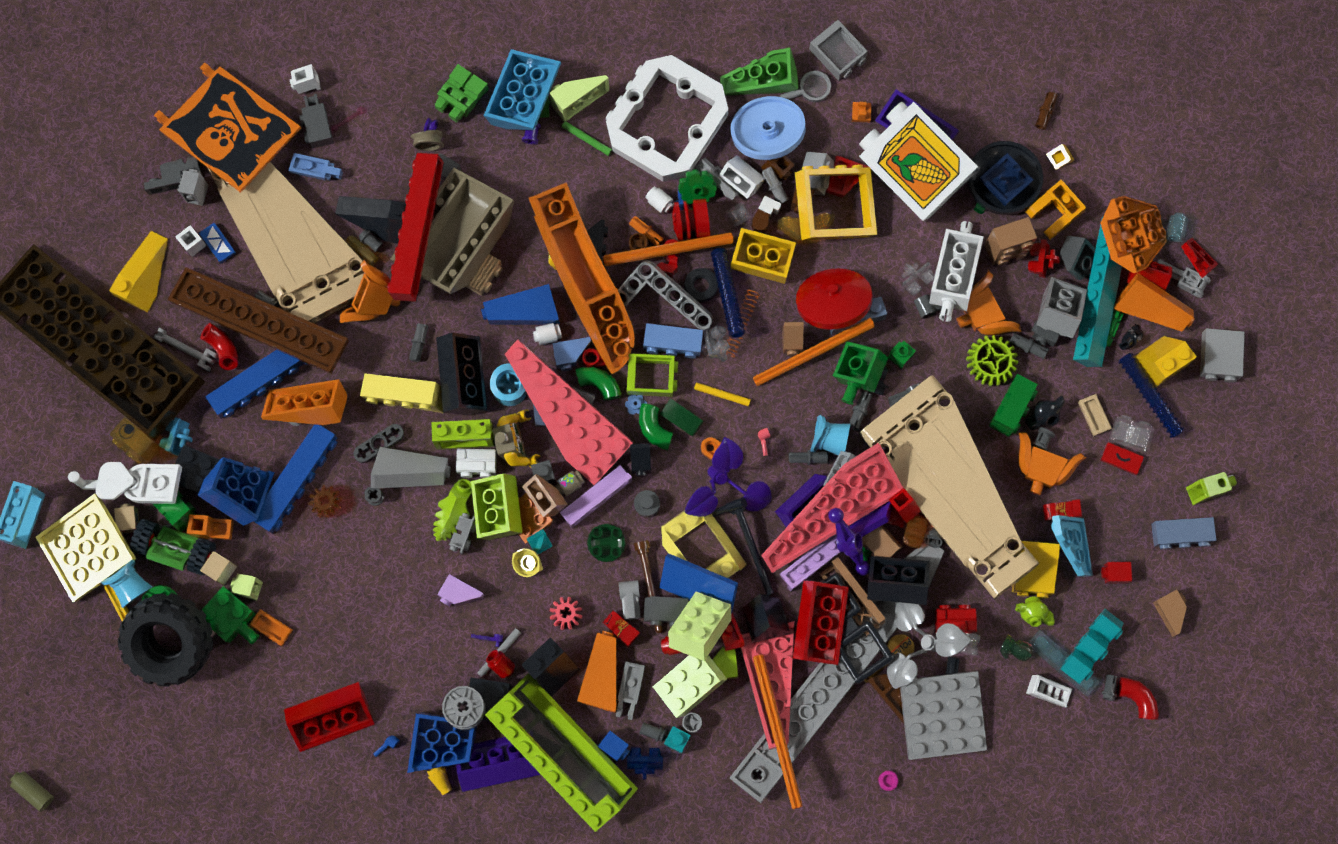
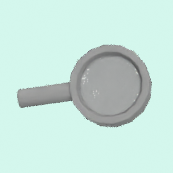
M810 71L802 77L798 90L781 94L780 97L790 100L802 95L803 98L810 102H821L830 94L831 82L823 72Z

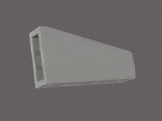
M380 447L371 472V488L444 485L445 479L450 477L451 467L448 466V458Z

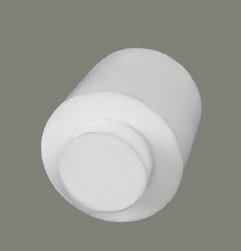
M655 186L645 197L648 203L661 214L664 212L668 213L674 206L672 203L673 199L662 189Z
M554 323L537 326L535 327L536 331H533L535 343L539 342V345L557 342V339H562L559 324L554 325Z

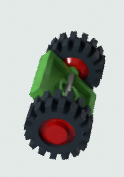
M146 519L139 521L130 543V549L133 553L182 571L187 565L188 571L202 576L205 575L200 570L212 552L216 550L215 542L193 537L164 526L160 531L158 523Z

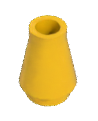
M445 767L432 768L427 771L428 779L442 795L452 790Z

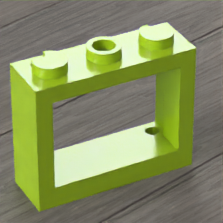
M490 419L431 422L432 442L437 450L494 447L493 425Z

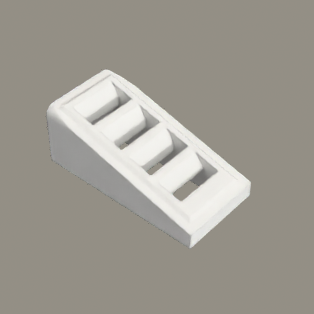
M1032 675L1026 694L1066 708L1072 689L1040 675ZM1045 685H1048L1046 694H1043ZM1053 687H1055L1056 690H1055L1054 696H1053V697H1050V696H1051V693H1052V690H1053ZM1060 690H1063L1064 692L1060 701L1058 700Z

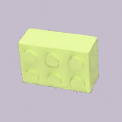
M695 592L668 631L669 648L705 661L731 621V604Z
M689 655L657 682L653 688L675 717L679 718L690 712L723 684L727 678L709 655L705 661Z

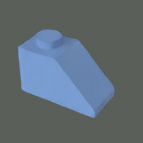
M590 337L553 343L557 369L568 371L573 366H576L583 357V353L591 346Z

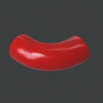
M208 323L201 333V340L207 342L215 349L219 356L221 368L225 370L235 369L238 365V354L232 340L221 329Z
M1120 677L1119 697L1130 698L1136 703L1139 719L1158 720L1157 701L1151 690L1140 681Z

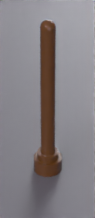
M649 540L634 543L635 551L641 557L648 596L657 597L648 558ZM663 625L655 626L658 634L663 632Z

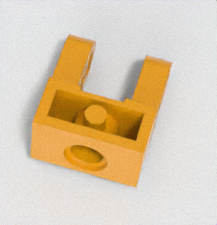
M1062 180L1058 181L1025 211L1033 219L1053 203L1063 216L1044 232L1050 240L1086 210V206Z

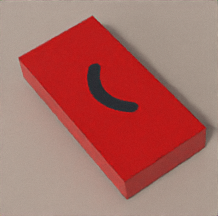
M1108 442L1100 461L1137 475L1144 457Z

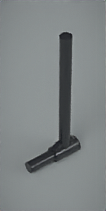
M742 497L727 502L725 505L716 508L712 515L715 517L727 512L733 515L736 514L767 596L774 594L743 513L747 507L746 499Z

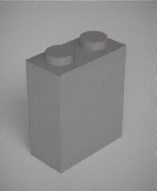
M1206 328L1202 332L1200 377H1206L1208 381H1216L1217 378L1225 379V382L1234 383L1243 377L1244 332Z

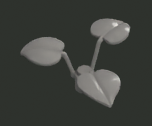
M898 602L893 617L896 627L905 632L914 628L923 635L921 640L923 649L911 653L907 657L902 653L894 655V659L887 665V676L893 688L898 689L909 685L915 680L918 674V667L915 661L910 660V658L927 653V651L937 652L943 657H951L965 649L971 642V639L958 626L950 623L940 626L936 636L928 635V633L917 627L925 619L922 607L919 604Z

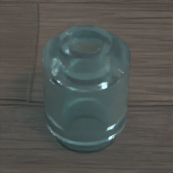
M1175 213L1170 216L1166 231L1168 240L1182 242V239L1185 238L1189 221L1185 214Z

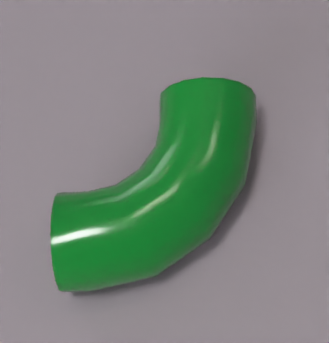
M596 367L576 369L580 387L590 385L597 387L604 401L622 397L615 378L607 371Z
M641 404L639 425L643 435L651 444L668 451L673 432L667 431L659 425L658 407L650 404Z

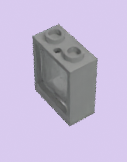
M839 20L811 41L809 50L838 81L843 77L847 78L853 72V68L856 66L860 67L867 60L868 51Z

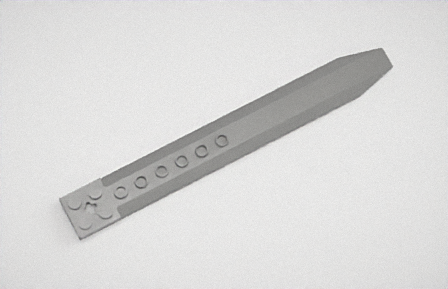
M924 543L904 559L930 561L929 588L945 551L940 547L933 548ZM872 600L886 618L885 624L876 629L886 643L897 629L893 617L898 603ZM863 617V623L871 621L873 625L876 624L872 618ZM864 633L842 648L859 674L868 667L880 651L872 636L869 634L866 637ZM840 658L838 665L819 663L791 699L789 744L787 745L791 763H793L855 683ZM765 733L730 776V780L759 803L764 801L783 776L777 749L769 750ZM754 771H762V779L754 780L752 773Z

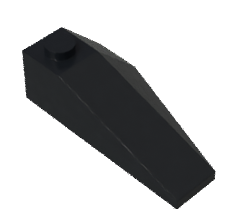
M339 196L335 214L364 230H370L372 234L386 242L398 244V232L402 228V213L405 211L406 203L393 200Z

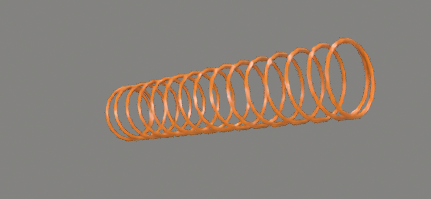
M747 290V293H748V294H746V295H751V293H749L748 291H752V290ZM752 291V292H755V291ZM755 292V293H757V292ZM757 293V294H758V293ZM758 294L760 296V294ZM745 295V297H746V295ZM751 295V296H755V295ZM756 295L755 298L759 299V296ZM746 297V298H747V297ZM747 298V299H744V300H751V299H748V298ZM743 300V301H744V300ZM751 300V301H754V300ZM744 301L743 304H747V303ZM754 301L753 303H757V302ZM741 304V305H743V304ZM748 304V305H751V304ZM751 305V307L755 308L754 305ZM742 306V307H743V306ZM743 307V308H740V309H748V308H744V307ZM748 309V310H751V309ZM740 310V311H741V310ZM751 310L750 312H754V311ZM741 311V312H739V313H744V312ZM738 313V315H739V313ZM744 313V314H747V313ZM748 314V316H749L750 314ZM739 315V317H736V320H737V318H744V317H741V316ZM750 315V317H752V316ZM744 318V319H747V318ZM747 319L746 321H750V320ZM737 320V321H735V322H740V321ZM734 322V324H735V322ZM740 322V323H744V322ZM744 323V325L748 326V324ZM735 324V325H736V324ZM736 325V326H733V327H740V326H737V325ZM732 327V328H733V327ZM740 327V328H743V327ZM733 328V329H734V328ZM743 328V330H746L745 328ZM734 329V330H732V331H736V330ZM731 331V334H732V331ZM737 331V332H740V331ZM740 332V334L743 333V332ZM743 333V335H744V333ZM734 334L729 335V338H730V336H737V335H734ZM737 336V337H740V336ZM740 337L739 339H743V338ZM730 338V339H728V340H732V339ZM727 340V342H728V340ZM733 340V341H736V340ZM736 341L737 343L741 344V342ZM728 342V343H729V342ZM729 343V344H726V345H733V344H730V343ZM725 345V346H726V345ZM733 345V346H736V345ZM726 346L725 349H729V348ZM736 346V348H739L738 346ZM723 349V353L727 355L726 352H728V351H724V349ZM729 349V350H732V349ZM733 350V352L737 353V351ZM728 352V353H730V354H732V355H734V354H733V353H731V352ZM734 355V356H731V357H736V356Z

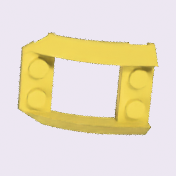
M684 510L661 526L662 546L669 554L686 560L674 542L705 521L727 552L726 555L706 569L729 578L737 571L742 570L746 565V562L712 514L699 517L687 515Z

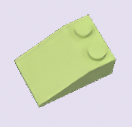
M603 75L568 81L554 86L550 92L551 106L564 122L569 120L609 91L608 77Z

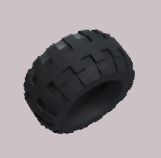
M160 593L154 594L149 598L146 597L127 613L119 628L118 647L119 650H122L121 658L124 664L130 666V672L135 677L139 675L143 678L142 681L148 684L157 683L158 686L169 687L171 684L180 685L185 683L201 670L210 657L209 655L213 648L211 637L213 631L210 623H207L205 619L207 616L203 610L199 611L194 606L196 603L189 599H181L180 595ZM162 624L174 629L180 636L182 650L170 651L163 648L155 639L154 625Z

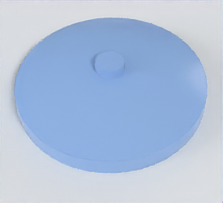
M776 96L761 97L746 103L736 112L731 123V135L736 148L744 155L759 160H771L789 154L801 143L806 131L805 118L801 109L794 102Z

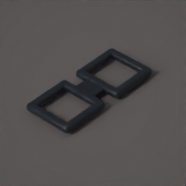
M834 573L822 582L827 584H834L836 582L837 585L848 587L839 573ZM848 589L847 600L852 608L845 613L839 658L855 683L860 684L894 659V655L871 621H866L861 626L857 624L853 617L862 610V607L851 590ZM868 630L884 657L859 674L842 648Z

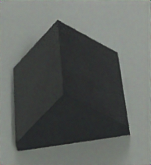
M759 594L743 607L752 643L790 634L779 598Z

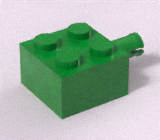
M846 342L833 373V377L841 384L848 385L841 400L842 402L853 405L856 394L860 389L875 392L888 357L879 349Z
M224 586L202 609L207 616L205 619L207 623H210L212 630L228 643H231L240 634L252 645L260 636L247 625L256 613Z

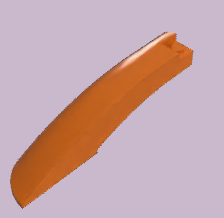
M566 182L529 197V201L535 213V221L561 281L596 349L610 373L613 374L620 370L629 360V354H631L632 348H634V330L618 289L614 286L596 252Z

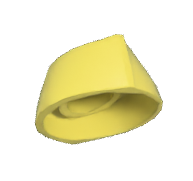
M524 548L513 553L512 565L520 576L531 577L543 570L541 560L535 551Z

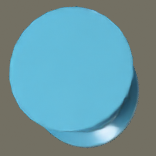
M511 364L500 365L492 373L490 388L499 403L505 406H515L524 400L527 392Z
M819 415L810 451L816 452L817 449H824L837 456L840 451L845 452L850 424L829 423L824 416Z
M134 560L129 561L117 573L101 582L103 585L109 584L113 588L122 609L153 587L135 572Z

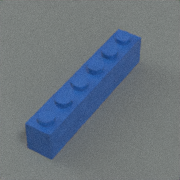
M275 350L205 397L221 419L223 417L228 418L234 414L235 409L240 406H247L251 402L250 399L255 396H262L267 392L266 389L268 387L280 384L283 381L282 378L288 374H295L300 366L308 364Z
M314 424L267 493L259 517L253 522L272 534L274 531L280 530L283 525V518L294 509L293 503L295 500L303 496L305 492L304 487L307 483L313 481L316 476L314 472L318 466L322 467L327 459L325 456L329 450L333 451L338 442L336 441L337 436L321 425Z

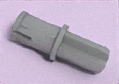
M769 167L763 170L762 174L769 185L768 189L772 191L777 202L784 203L789 198L781 186L782 182H779L773 169Z

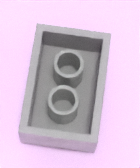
M1051 277L1043 294L1036 325L1045 330L1059 333L1062 336L1073 338L1081 322L1087 290Z

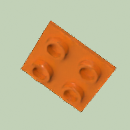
M527 493L519 498L522 533L518 535L525 544L528 542L526 538L545 527H549L553 521L551 517H543Z

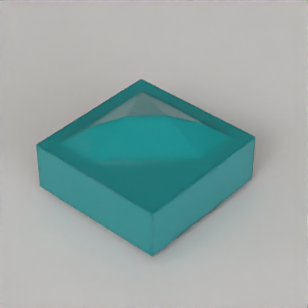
M543 529L526 538L532 550L537 554L553 546Z

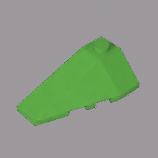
M791 48L770 51L766 53V56L751 61L747 66L739 67L721 76L720 84L723 86L724 94H771L798 90V75Z

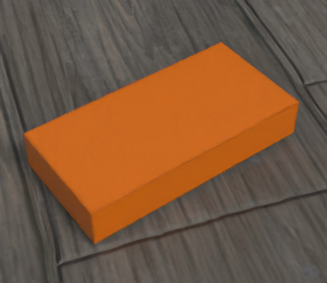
M261 609L249 624V626L280 646L284 645L293 631Z

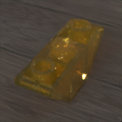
M820 213L818 216H813L815 230L829 229L834 223L835 215ZM785 216L778 220V229L798 245L817 243L819 241L801 239L799 218Z

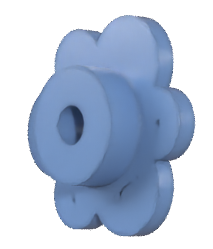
M629 395L628 401L625 402L628 413L631 415L639 414L641 404H647L643 400L642 395Z

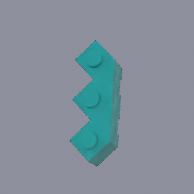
M1104 609L1090 625L1087 633L1076 644L1070 656L1065 659L1061 670L1078 684L1083 679L1087 681L1094 673L1092 671L1094 663L1098 659L1103 660L1109 652L1107 647L1113 638L1117 640L1123 633L1121 629L1124 623L1107 609Z

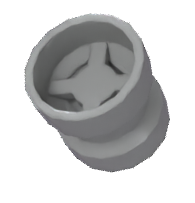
M696 713L686 714L682 720L683 729L688 733L698 732L702 726L701 717Z

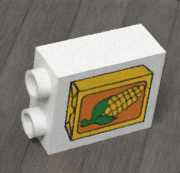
M900 102L886 116L892 124L882 134L873 129L859 143L865 150L859 157L922 221L926 222L980 168L914 102L909 107Z

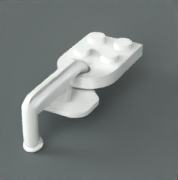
M107 462L100 468L98 480H84L76 471L70 472L68 479L84 490H96V495L103 500H115L124 493L128 499L135 503L175 504L182 466L179 464H139L127 470L121 462Z

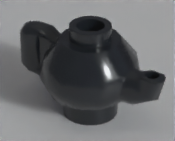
M1060 396L1056 401H1039L1035 406L1034 414L1025 420L1029 429L1035 430L1041 425L1048 427L1057 425L1060 420V409L1065 403L1064 397Z

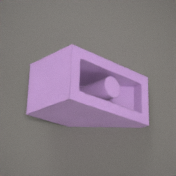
M450 574L437 594L441 597L440 602L449 607L451 604L458 606L483 599L484 597L482 592Z

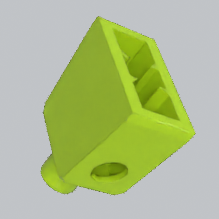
M1225 472L1200 479L1187 486L1186 490L1192 504L1196 505L1231 491L1237 482L1233 475L1227 476Z

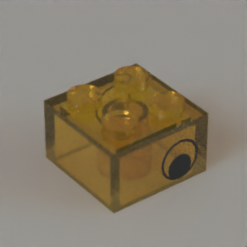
M126 417L109 434L114 438L111 442L124 452L128 450L126 455L138 464H149L162 449Z

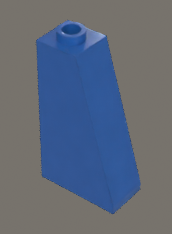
M549 284L483 302L484 308L481 309L483 319H488L489 324H560Z

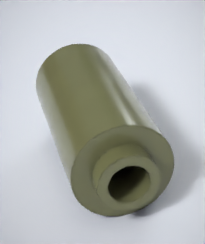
M25 771L17 772L10 780L12 782L10 787L39 812L44 811L54 799L52 794Z

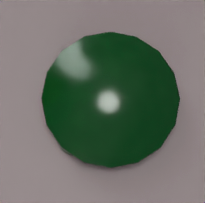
M610 524L594 527L587 540L590 554L602 562H611L619 558L624 552L626 544L622 530Z

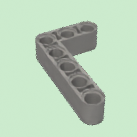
M643 261L618 289L619 294L622 293L627 298L626 302L623 303L626 306L647 283L697 328L705 330L713 322L712 314L652 261ZM642 266H650L651 274H644ZM663 278L666 282V285L664 287H659L656 283V279ZM631 279L638 281V288L634 289L630 286ZM671 291H678L680 298L677 300L673 299L670 295ZM686 303L694 305L693 312L686 311ZM702 315L706 316L709 319V323L701 324L699 317Z

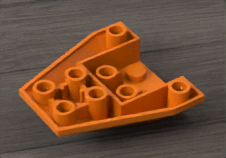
M1127 196L1111 199L1101 221L1111 260L1132 273L1145 270L1167 242L1160 211L1154 204Z

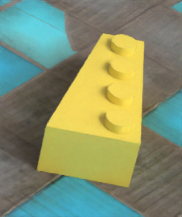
M364 374L360 396L366 399L367 403L377 404L381 402L387 406L399 405L409 409L416 408L443 413L441 386L436 382Z

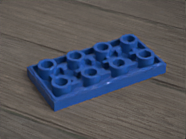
M668 553L665 556L660 582L661 589L686 598L689 601L695 592L702 593L731 604L732 614L738 582Z

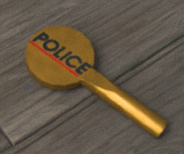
M902 634L892 637L887 645L893 655L902 653L906 657L914 653L915 649L913 641L908 636ZM885 665L883 668H881L880 670H878L877 672H875V673H874L873 675H871L870 677L876 676V675H877L878 673H880L887 665Z

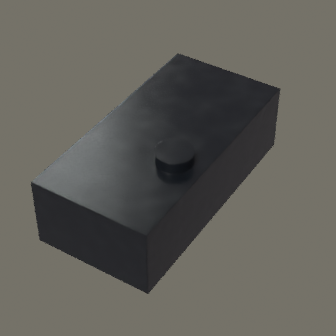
M451 332L437 337L443 413L475 415L487 411L480 336Z

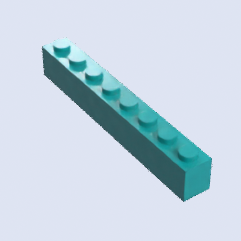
M1101 224L1073 357L1074 361L1086 367H1102L1122 270L1121 265L1111 260Z

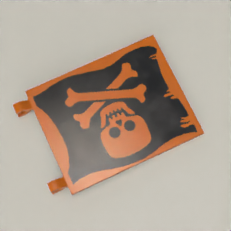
M203 63L200 69L208 79L171 118H168L160 110L154 114V117L163 125L159 129L160 132L241 193L295 136L301 127L222 67L214 71L208 64Z

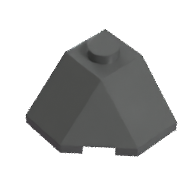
M1067 236L1060 254L1067 271L1076 280H1082L1091 273L1096 248L1086 238Z

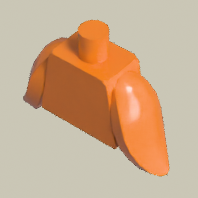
M363 260L360 264L364 274L352 302V307L340 314V323L369 321L379 315H385L390 305L397 307L400 304V300H394L388 293L387 286L391 281L389 276L368 264L366 260Z
M988 270L985 276L972 287L967 311H964V315L956 318L960 328L971 324L975 332L979 331L984 335L1021 332L1020 324L1005 321V317L989 289L993 274Z
M1019 432V467L1021 472L1025 474V479L1033 482L1030 492L1033 494L1041 495L1044 486L1051 488L1064 484L1074 473L1078 465L1086 459L1082 453L1068 460L1034 446L1031 448L1028 434L1026 432Z

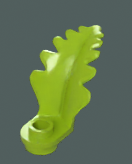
M458 480L450 490L449 496L439 501L438 506L442 511L436 512L435 516L440 520L435 521L433 524L438 526L433 529L436 532L433 535L437 541H446V537L451 538V533H457L455 527L459 516H462L463 513L469 515L466 504L472 494L471 482L469 480Z

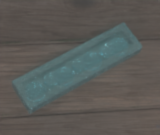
M1038 630L1028 642L1032 645L1033 651L1086 697L1099 684L1100 681L1093 675L1087 681L1083 679L1078 684L1063 672L1061 666L1070 655L1041 630Z

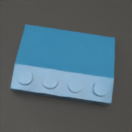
M511 49L484 117L493 126L505 129L534 130L561 62Z

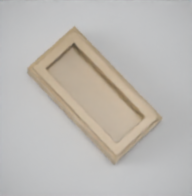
M1096 394L1078 401L1093 437L1112 429Z

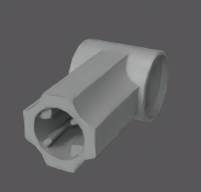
M638 580L619 582L624 620L640 619Z

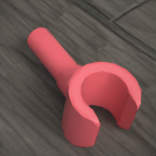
M765 428L758 432L763 456L768 455L765 439L770 438V433Z

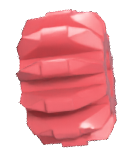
M561 597L560 605L556 601L553 602L557 609L550 608L549 610L551 613H555V615L550 616V620L557 619L554 622V626L556 627L561 623V630L565 629V624L568 625L569 630H572L570 623L573 622L576 626L579 625L575 618L582 619V615L576 614L581 612L582 608H575L578 605V601H574L571 604V597L567 598V603H564V599ZM566 609H569L568 611L569 613H571V615H567L566 618H563V614H561V611L565 612Z

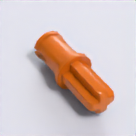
M634 216L629 222L632 228L644 234L647 240L655 246L660 245L655 238L660 242L664 240V237L655 232L651 225L648 226L637 216Z

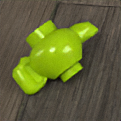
M1029 597L1025 600V603L1016 604L1015 611L1020 612L1021 618L1032 627H1038L1042 622L1048 626L1054 625V614L1048 611V607L1039 597Z

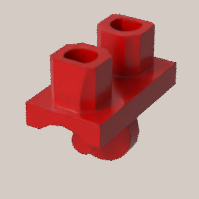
M1041 239V243L1033 244L1030 254L1032 256H1039L1038 261L1028 262V271L1038 274L1042 278H1046L1047 265L1049 269H1053L1054 264L1060 263V257L1055 256L1056 250H1050L1047 240Z

